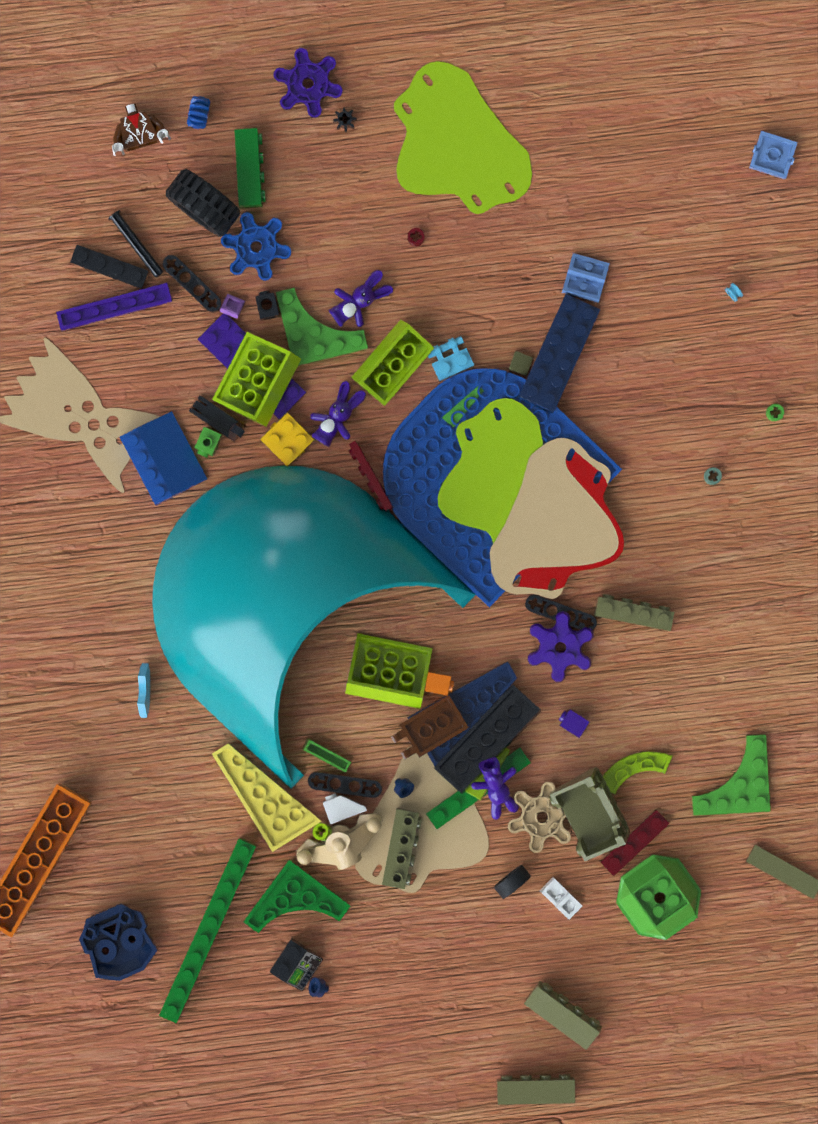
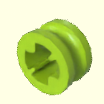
M318 823L313 828V836L317 840L326 841L327 837L332 833L331 827L324 823ZM322 829H325L326 832L323 833V836L320 835L319 832H322Z

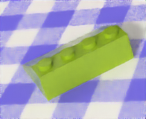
M247 332L212 400L267 427L301 358L282 347Z
M357 633L345 694L421 709L433 648Z

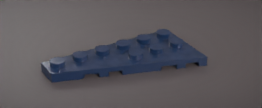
M508 662L449 694L469 728L427 753L434 767L517 679ZM429 706L423 708L422 710L416 712L415 714H413V715H411V716H409V717H407V718L410 719L411 717L415 716L416 714H418L419 712H421V711H423L424 709L428 708Z

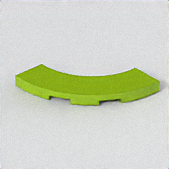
M651 751L635 753L622 758L612 765L603 775V778L611 793L616 794L620 785L636 773L657 771L665 774L672 756Z

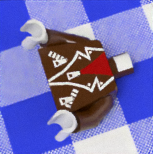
M130 104L125 106L127 117L121 118L120 124L116 126L112 151L114 156H116L115 153L117 151H121L122 155H125V152L159 142L163 144L162 139L164 137H168L169 140L171 137L163 123L154 115H147L146 111L138 113L136 104Z

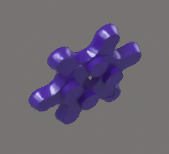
M299 48L294 53L296 65L293 69L277 68L274 71V79L285 83L288 87V92L281 98L280 105L283 109L288 110L296 103H304L307 106L309 116L317 118L322 112L320 100L323 97L339 98L342 95V87L331 83L328 79V74L335 68L336 61L333 57L326 56L320 63H313L309 60L307 50ZM308 78L314 82V85L306 89L303 86V81Z
M560 611L556 615V624L550 629L544 628L539 623H535L530 627V634L539 640L540 646L538 650L528 655L527 660L532 666H537L543 662L550 664L552 667L551 677L555 682H561L565 679V670L569 665H576L582 670H587L591 667V659L582 653L581 648L584 643L593 639V630L588 627L579 631L572 630L569 626L570 616L565 611ZM558 642H563L566 645V650L560 653L555 649V645Z

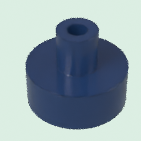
M398 778L395 780L394 792L400 798H405L413 792L414 784L408 778L402 780Z
M314 977L311 979L309 994L312 997L320 998L329 991V986L326 985L323 978Z

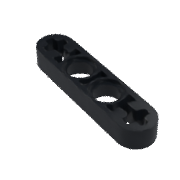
M174 255L164 258V269L207 311L215 313L220 310L222 305L220 298ZM168 260H176L175 265L179 269L180 266L183 267L181 270L178 271L176 276L174 275V273H176V270L174 268H167ZM183 272H188L191 275V279L186 283L180 280V275ZM198 285L204 287V293L201 296L194 294V288ZM208 292L211 293V295H209L208 297L212 301H214L215 299L217 300L216 308H209L208 306L210 304L206 299L204 300V302L201 301L203 298L207 296Z
M531 595L525 601V607L528 611L555 621L556 615L560 611L574 612L575 619L573 622H569V626L577 629L585 628V624L579 622V626L575 625L579 614L583 615L581 617L583 620H587L588 617L591 618L593 626L588 628L594 630L597 625L594 616L540 596ZM536 598L537 603L541 605L542 601L547 602L543 607V613L539 612L541 609L539 607L531 609V605L528 604L529 600L532 601ZM551 604L557 607V613L553 616L548 615L546 612L547 606Z
M314 772L308 777V785L315 790L376 798L382 792L381 784L375 780ZM315 775H318L320 780H325V776H328L327 788H323V783L314 786L311 778H315ZM333 778H338L341 781V786L338 789H333L330 786V781ZM351 781H357L360 784V789L357 792H352L349 789ZM363 782H367L366 786L371 787L373 783L376 784L379 791H376L374 795L371 794L370 790H365V794L361 793Z

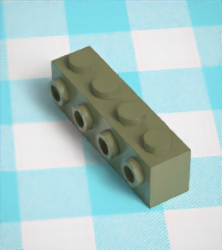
M603 594L602 597H597L594 612L596 617L671 631L675 612H671L670 607L659 606V609L652 608L650 603L640 602V605L632 604L633 600L626 598L617 601L614 600V596Z
M396 809L382 885L405 889V885H410L411 874H408L409 866L413 867L415 855L411 854L413 847L417 848L419 836H415L416 828L420 829L422 822L419 812Z
M539 981L525 1000L524 1004L586 1050L601 1031L602 1026L594 1017L590 1018L582 1008L572 1005L567 997L557 994L548 983Z
M548 1074L539 1075L540 1078H532V1075H520V1078H512V1075H502L501 1079H497L498 1105L575 1103V1079L570 1077V1074H560L559 1078H551V1075Z

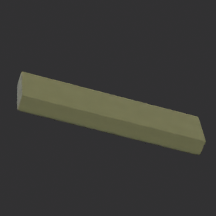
M754 845L746 862L814 899L818 892V879Z

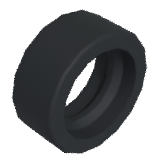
M520 865L494 886V889L502 899H505L527 882L531 875L523 865Z

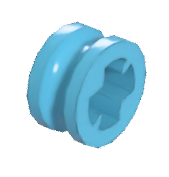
M731 283V287L726 288L725 291L736 302L738 297L743 296V293L734 283Z

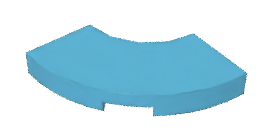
M142 663L138 674L139 694L137 705L141 718H147L150 705L149 663Z

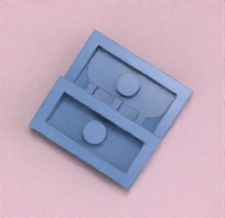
M573 253L562 293L599 303L610 263Z

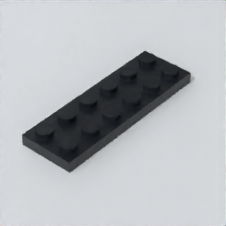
M512 685L439 761L434 769L457 791L463 794L482 774L479 763L492 757L497 758L541 712V709Z

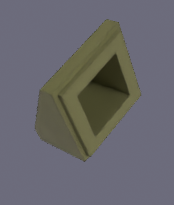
M515 351L509 370L527 376L533 358Z

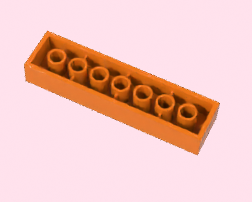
M60 783L56 784L0 880V931L11 938L17 933L92 804L88 799Z

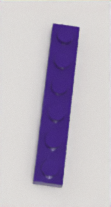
M168 283L58 311L56 314L61 331L171 303L172 298Z

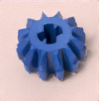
M202 96L192 97L187 119L188 126L195 129H204L206 127L210 109L209 99Z

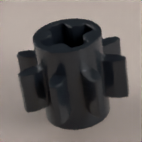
M344 107L343 112H335L338 119H333V123L339 124L337 130L343 128L345 133H347V128H355L352 122L357 121V118L351 116L353 110L347 112ZM343 116H347V124H343V121H340L343 120Z

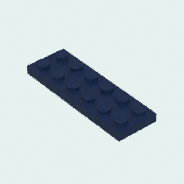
M565 294L519 398L554 413L600 309Z

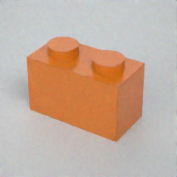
M428 672L425 691L448 696V692L453 690L454 681L451 680V676Z

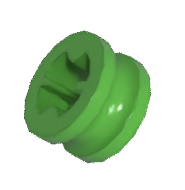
M779 404L770 405L766 410L767 418L771 421H779L784 416V408ZM774 407L780 411V414L777 415V418H774V415L771 416L770 411H772Z

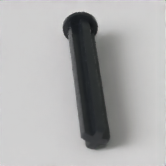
M116 211L108 220L113 221L154 277H159L163 270L120 215L121 211Z

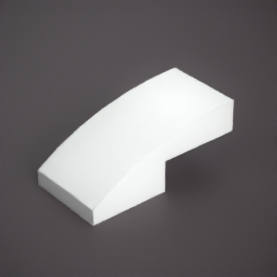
M554 877L540 890L569 920L582 907Z

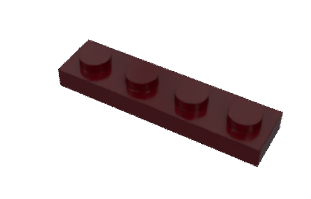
M356 440L349 444L351 449L348 451L353 460H358L360 464L358 469L363 477L367 476L369 480L367 485L370 491L377 494L379 498L376 500L381 510L385 509L387 512L393 510L392 503L388 496H386V492Z
M657 810L653 811L630 833L626 844L613 849L600 861L601 864L615 876L669 825L668 821Z

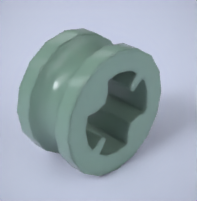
M712 467L705 471L704 480L707 484L715 485L721 481L722 474L719 469ZM710 471L716 472L718 475L715 477V482H713V479L711 481L708 479Z

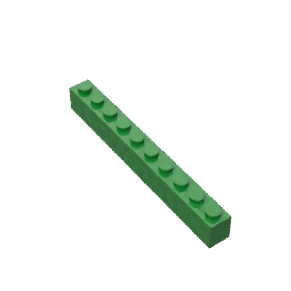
M243 838L238 839L161 1009L160 1017L174 1023L178 1022L257 847L256 844Z

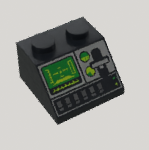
M291 937L270 969V973L285 983L303 991L323 958Z

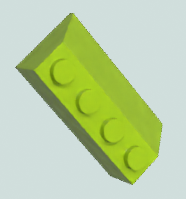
M400 320L351 378L385 406L432 352L434 347L408 323Z

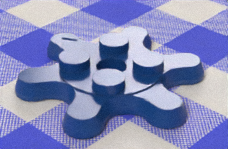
M245 212L240 216L242 224L241 233L238 235L225 234L221 238V244L225 248L234 249L237 253L236 260L230 265L232 274L240 275L246 268L254 267L258 272L259 278L263 281H268L272 277L270 262L274 258L288 259L291 256V249L289 246L280 245L276 241V234L282 228L280 219L272 218L267 225L258 226L254 221L253 215ZM252 243H261V250L253 252L251 250Z

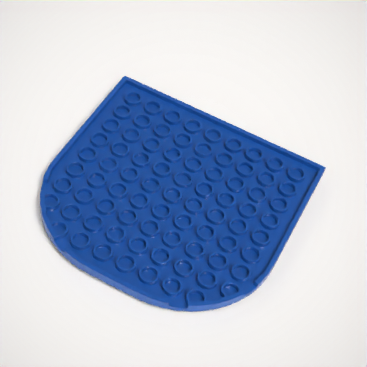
M484 368L465 371L446 379L433 389L403 420L392 435L385 453L383 481L386 496H388L394 507L393 512L400 522L490 607L505 592L495 582L491 571L490 549L493 545L491 536L486 531L450 520L438 507L437 498L439 490L448 474L459 462L462 454L456 436L458 425L478 415L492 401L502 398L514 399L523 404L537 417L543 445L556 438H566L577 442L591 458L608 467L610 470L608 484L622 469L558 407H556L554 413H551L519 398L526 379L504 370ZM479 386L477 389L479 397L477 399L469 397L464 402L467 412L464 414L462 411H455L451 415V422L455 425L454 428L442 419L446 413ZM480 388L484 390L482 394H480L479 392ZM470 399H474L475 402L468 409L466 407V402ZM494 408L495 418L499 421L502 418L498 408ZM456 413H461L463 417L456 424L453 421V416ZM466 428V438L468 441H472L473 436L471 430L469 428ZM573 448L569 450L566 456L567 461H571L575 453ZM597 471L593 479L595 484L599 483L601 479V471ZM519 574L515 576L514 581L520 576Z

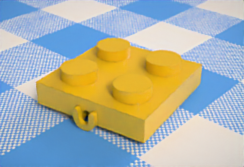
M288 412L277 423L274 422L270 426L271 429L260 438L286 466L297 456L300 457L305 452L304 450L314 441V438Z

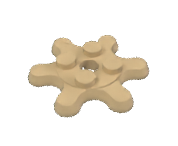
M545 782L542 785L541 793L538 797L532 798L524 791H518L514 795V801L522 808V814L519 818L509 821L508 829L511 833L528 832L531 837L529 848L534 853H538L543 849L544 841L548 837L556 838L561 844H566L571 839L569 831L563 827V820L566 817L563 809L554 807L551 804L550 793L556 789L555 785L551 782ZM539 812L547 814V820L543 823L537 820Z

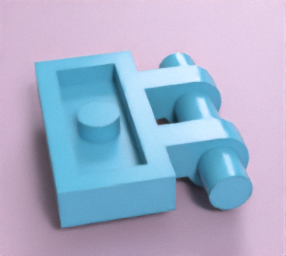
M461 336L455 339H448V342L440 346H433L434 349L428 355L429 359L434 356L438 359L437 362L432 363V367L439 382L474 366L467 348L459 351L457 347L464 343ZM452 349L454 354L443 358L442 353Z

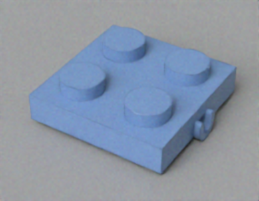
M761 131L757 144L754 145L752 151L753 157L749 168L785 180L790 165H793L795 159L793 155L798 142Z

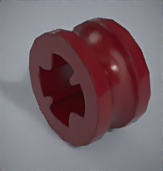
M413 228L408 232L407 239L410 245L417 247L423 244L425 235L421 229ZM415 233H419V237L421 236V239H417V241L414 242L413 238H410V236L415 235Z

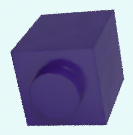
M570 709L568 712L564 711L558 719L561 722L559 726L580 738L589 724L588 720Z

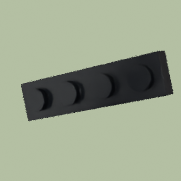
M76 245L70 261L71 264L143 289L149 273L148 270L80 245Z

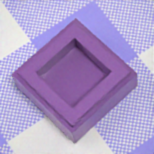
M227 294L220 312L238 319L245 301Z

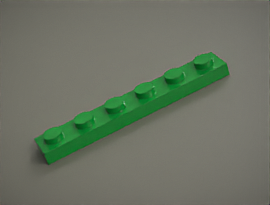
M520 747L506 757L501 766L502 775L512 767L516 768V773H518L531 763ZM457 791L427 812L426 815L435 828L439 829L479 799L467 792L461 794Z

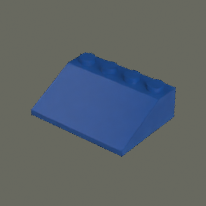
M172 411L120 436L156 506L207 480Z

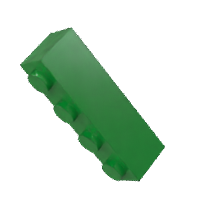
M257 128L234 129L239 208L262 207V202H266L265 190L261 189V183H265L264 171H260V164H264L263 152L259 153V145H263L262 133L258 134Z

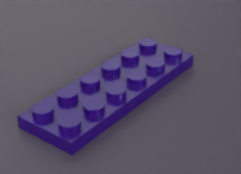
M223 313L198 338V341L228 369L246 333L228 315ZM292 378L273 413L279 420L306 394Z

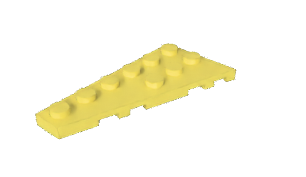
M229 743L212 753L272 852L322 822Z

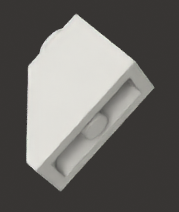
M336 793L325 797L326 801L323 802L330 824L367 811L366 806L342 795L337 796Z

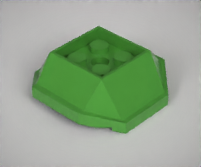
M652 854L621 876L616 904L638 935L667 940L698 918L701 889L679 858ZM658 892L664 894V900L660 903L654 900V896Z

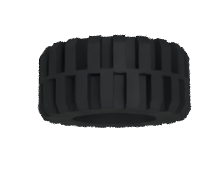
M181 170L166 190V197L175 206L218 237L224 236L240 216L239 208L229 198L190 170Z

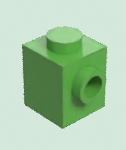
M203 427L194 447L198 450L197 454L206 458L209 455L214 456L222 435Z

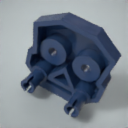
M120 903L86 919L79 941L84 953L90 955L95 978L120 981L143 971L149 964L158 948L146 930L148 923L143 912L130 909ZM117 923L115 933L106 928ZM129 936H135V942H130ZM104 947L109 949L108 954L103 953L102 949Z

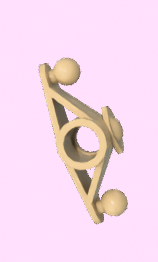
M375 813L360 814L356 826L350 829L345 825H334L331 827L332 833L327 837L326 841L317 842L307 839L297 850V860L303 865L315 862L336 865L338 870L346 869L362 859L360 852L375 833L381 829L383 820L380 815Z

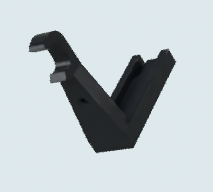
M199 395L198 399L207 406L196 400L192 407L200 411L201 414L190 408L189 412L233 442L238 437L241 438L245 432L243 430L245 426Z

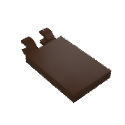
M448 695L401 723L402 730L392 735L391 738L396 743L407 736L412 747L401 753L406 760L415 753H417L419 758L469 727Z

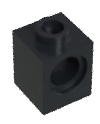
M260 292L259 296L255 297L260 320L264 321L280 317L274 292ZM265 300L272 302V307L268 310L262 308V303Z

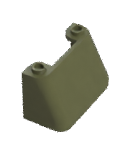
M597 767L582 773L551 791L549 797L551 804L554 807L563 809L578 838L576 851L580 857H583L584 861L626 844L630 835L628 824Z

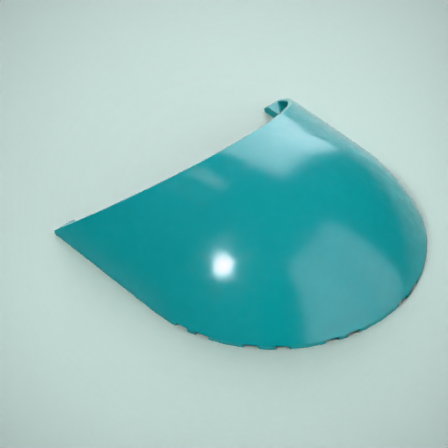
M282 465L250 470L233 476L207 491L186 510L172 529L161 551L155 571L152 604L154 623L161 648L171 669L180 682L209 712L292 789L304 774L282 754L278 724L280 695L292 659L312 630L329 614L344 604L360 596L382 589L400 586L442 588L462 608L476 594L390 512L385 511V509L381 510L376 499L365 490L342 477L326 471L303 466Z

